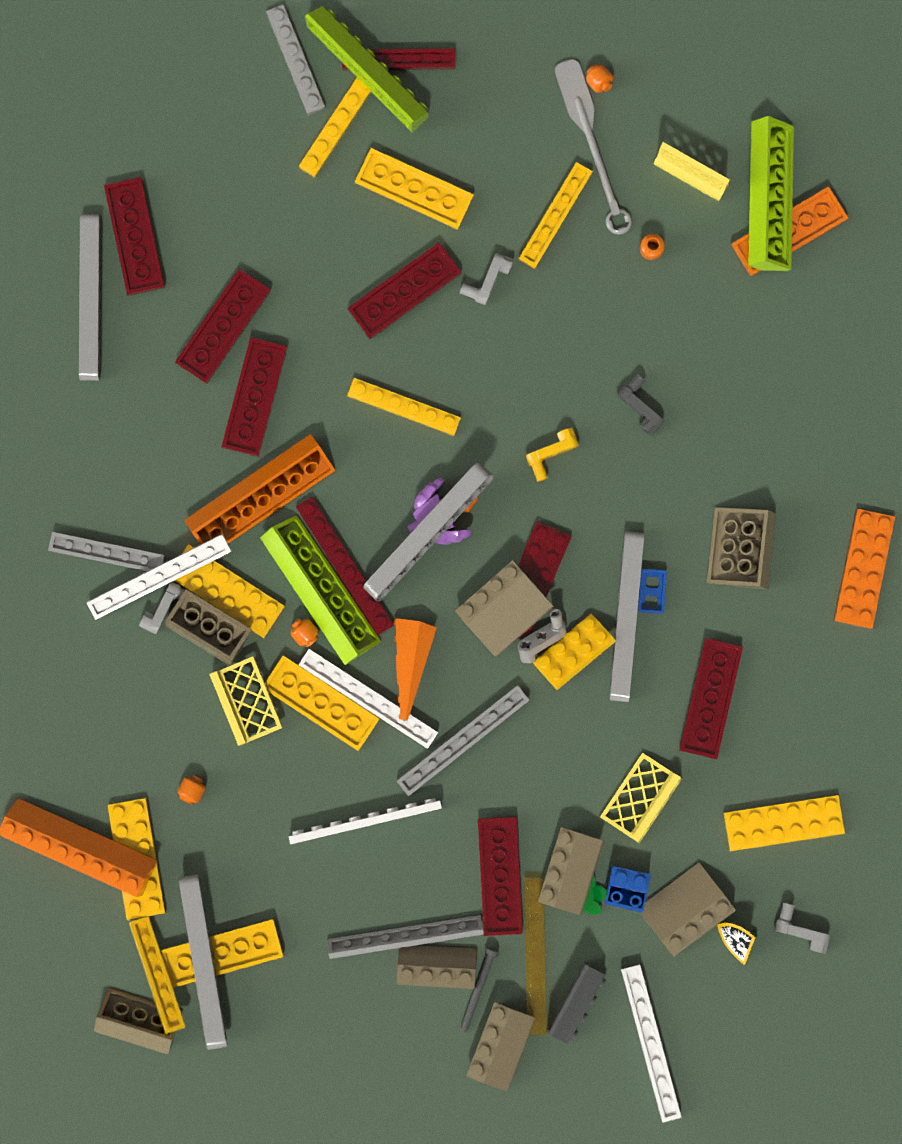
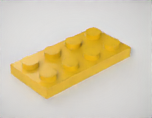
M590 614L540 655L533 664L550 684L558 690L614 644L616 640Z

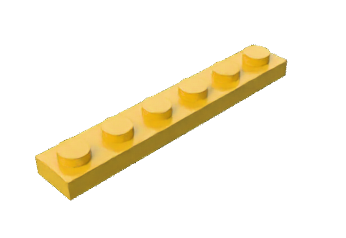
M356 78L299 165L300 169L314 178L371 93L358 78Z
M577 162L575 163L520 255V261L534 269L537 267L593 171Z
M356 378L353 379L347 395L350 398L455 436L461 417Z
M149 917L129 922L165 1033L168 1034L185 1028Z

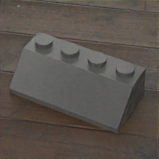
M583 962L547 1029L548 1035L567 1044L570 1040H575L578 1034L576 1028L579 1023H584L588 1015L585 1013L588 1006L592 1007L597 998L595 996L597 989L601 990L606 982L604 973Z

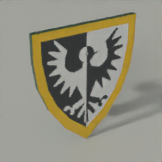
M718 923L717 927L724 944L741 963L746 965L757 937L756 931L750 932L735 923Z

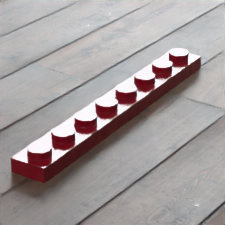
M310 497L296 506V509L376 634L379 636L393 627L394 624L379 601H376L363 588L366 583L365 579L313 498Z

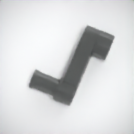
M636 374L627 386L624 385L617 396L644 419L639 424V427L646 434L653 436L664 423V420L636 397V391L645 383V379Z

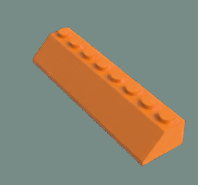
M310 434L184 521L200 545L221 534H224L229 544L333 473L335 469L319 444Z
M20 798L16 800L8 811L0 827V836L135 897L143 896L158 861Z

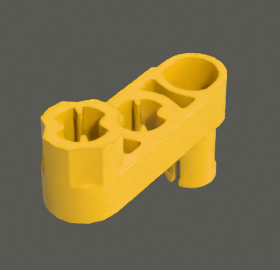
M573 428L557 433L560 442L526 455L529 467L532 466L537 482L548 478L542 463L545 459L579 446Z

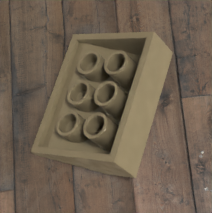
M715 507L707 583L769 590L777 514L769 510Z
M512 560L456 609L455 612L488 650L497 657L554 606L521 567Z
M697 863L647 900L643 913L640 912V914L671 956L674 957L736 910L701 864Z

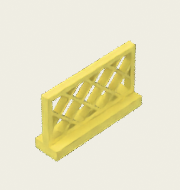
M664 142L654 161V165L717 201L722 197L730 181L728 178Z
M254 656L210 674L238 746L283 728ZM249 662L252 663L254 668L251 676L242 673L244 665ZM228 671L238 673L234 683L228 682L224 673ZM240 674L250 678L246 689L236 685ZM253 680L261 685L258 694L249 690ZM235 687L245 691L241 701L234 699L232 695ZM247 693L257 696L254 706L244 703ZM260 698L268 702L266 712L256 708ZM242 705L252 709L248 719L241 717L240 710ZM255 710L264 714L261 724L251 721ZM267 715L274 718L277 726L273 728L263 726ZM249 723L259 726L257 734L251 737L247 732Z
M642 753L600 818L640 844L682 779ZM643 759L651 763L652 771L641 773L639 765ZM664 771L669 775L665 782L657 783L656 772ZM653 773L655 784L644 786L642 775ZM639 776L641 787L630 789V779ZM656 787V796L646 799L644 789ZM642 789L644 800L633 802L631 791ZM629 792L631 803L620 805L618 799L620 794ZM645 803V813L636 815L634 805ZM631 805L633 816L622 818L620 808ZM618 808L620 819L611 820L606 817L611 809ZM634 819L635 828L631 833L624 828L623 821Z

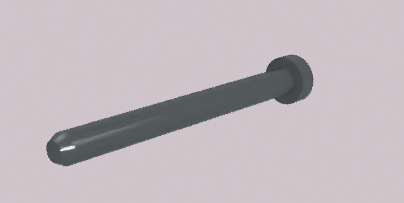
M489 948L485 950L487 956L460 1027L463 1032H466L469 1028L493 959L498 957L499 952Z

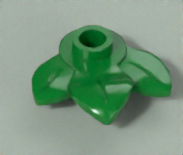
M593 876L583 908L585 913L591 915L602 913L599 902L606 898L607 891L605 888L595 885V876Z

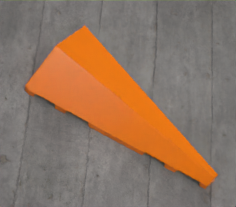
M396 618L394 619V625L396 626L395 642L397 644L396 673L397 685H399V719L407 721L437 627L421 621Z

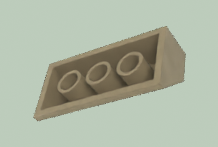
M185 590L165 621L167 628L229 666L232 665L252 630L188 590Z
M561 827L538 902L581 916L604 841Z
M427 945L399 948L396 985L475 989L477 948Z
M110 988L98 1012L94 1032L165 1054H169L177 1032L165 1033L155 1002Z
M494 1002L467 1077L508 1092L536 1017L502 1003Z

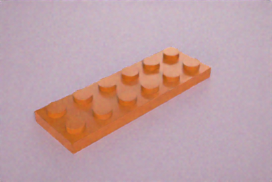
M829 186L792 208V252L848 220V216ZM749 234L731 244L750 277L762 271L748 266Z
M861 509L856 510L834 621L873 629L895 520L894 516Z

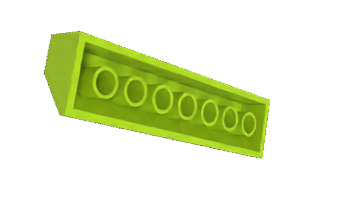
M321 6L305 15L307 27L412 133L428 118V108L422 102L418 103L414 99L415 95L408 88L405 90L401 86L402 82L397 76L394 75L392 77L387 72L389 69L383 62L378 63L374 59L376 56L370 49L365 50L361 46V40L356 35L352 36L348 32V27L343 22L339 23L335 19V14L330 9L326 10Z
M770 116L751 122L748 266L763 271H790L792 259L794 126Z
M297 515L273 526L260 537L344 665L355 660L381 642Z

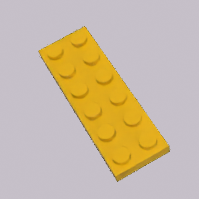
M370 148L355 180V184L457 230L474 197L472 193Z
M188 544L183 553L193 549L194 547ZM212 561L174 580L217 609L252 629L253 632L262 638L266 637L285 608L284 605L216 561Z
M282 656L265 682L269 693L357 751L360 750L379 721V718L285 656Z
M839 795L723 813L730 851L845 834Z
M147 798L107 805L113 840L157 860ZM158 863L155 865L143 896L135 897L122 891L127 920L166 913Z
M274 919L210 936L216 976L284 957ZM189 943L161 950L162 959L172 988L196 982Z

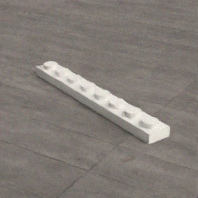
M221 534L88 601L87 605L96 620L230 553L232 549L224 534Z
M310 649L299 663L300 667L428 749L437 736V731L412 715H409L407 721L400 720V707Z
M435 798L424 800L425 804L417 806L416 802L405 805L406 809L398 810V807L386 809L387 813L382 815L378 811L368 814V818L365 819L357 816L349 818V822L344 824L340 820L330 823L331 827L327 828L319 825L311 827L312 831L304 833L303 829L292 832L293 836H289L290 844L429 812L441 809L442 807L440 801L436 802Z
M638 964L621 969L662 1122L681 1118L641 966Z

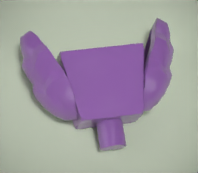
M439 477L429 482L418 493L414 502L415 511L413 512L416 521L407 526L410 533L442 500L437 492L444 484V478ZM453 522L435 543L449 545L461 542L472 535V530H452L456 528Z

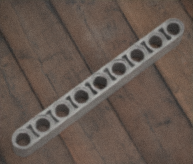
M80 214L79 379L80 381L100 380L101 215Z
M479 462L471 467L367 580L363 588L376 601L382 600L488 486L494 476Z
M624 532L615 628L616 642L614 643L609 694L610 701L629 702L644 544V533Z
M199 874L179 877L206 1046L208 1050L227 1047V1036Z

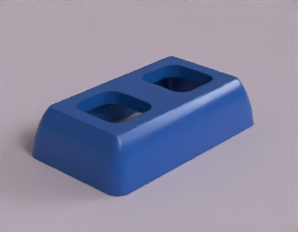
M641 570L639 612L664 613L667 577L665 570ZM647 577H657L659 579L658 588H648L646 586ZM656 596L658 599L657 607H646L645 597Z

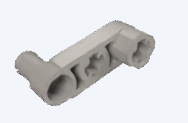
M496 252L482 288L478 289L463 283L460 294L475 299V302L486 305L499 272L508 275L514 259Z
M170 582L155 615L146 611L139 627L157 634L173 599L179 600L185 590L180 585Z
M559 609L550 611L551 623L519 641L518 651L521 662L533 663L536 661L538 652L566 635V625L562 619V612Z
M783 903L780 919H777L775 931L811 940L809 950L826 954L830 935L792 925L791 919L795 906Z

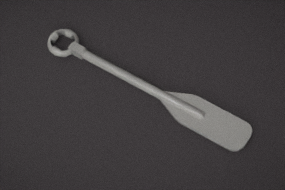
M576 60L561 62L555 67V75L568 114L585 133L611 211L606 217V226L614 234H624L631 228L632 219L627 211L619 209L592 132L594 105L581 66ZM620 213L624 214V219L628 226L614 230L612 228L614 225L609 220L610 217L617 216Z

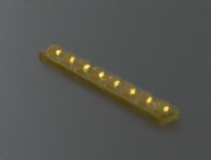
M524 878L526 1011L528 1015L536 1017L530 1035H547L544 904L538 902L543 887V878Z

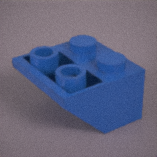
M611 866L605 905L643 913L651 874Z

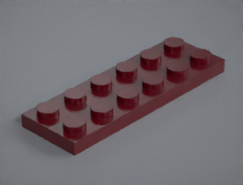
M139 177L104 185L127 296L165 288L142 178Z
M438 242L348 307L347 310L369 340H371L454 280L462 272L440 242Z
M239 269L183 349L175 364L205 384H208L271 290Z
M250 337L222 448L259 457L287 346Z
M536 522L518 565L544 596L547 597L572 536ZM534 625L531 626L518 639L522 640L523 638L529 636L534 628Z
M705 638L679 751L718 759L743 647Z
M517 818L478 819L484 936L523 934Z

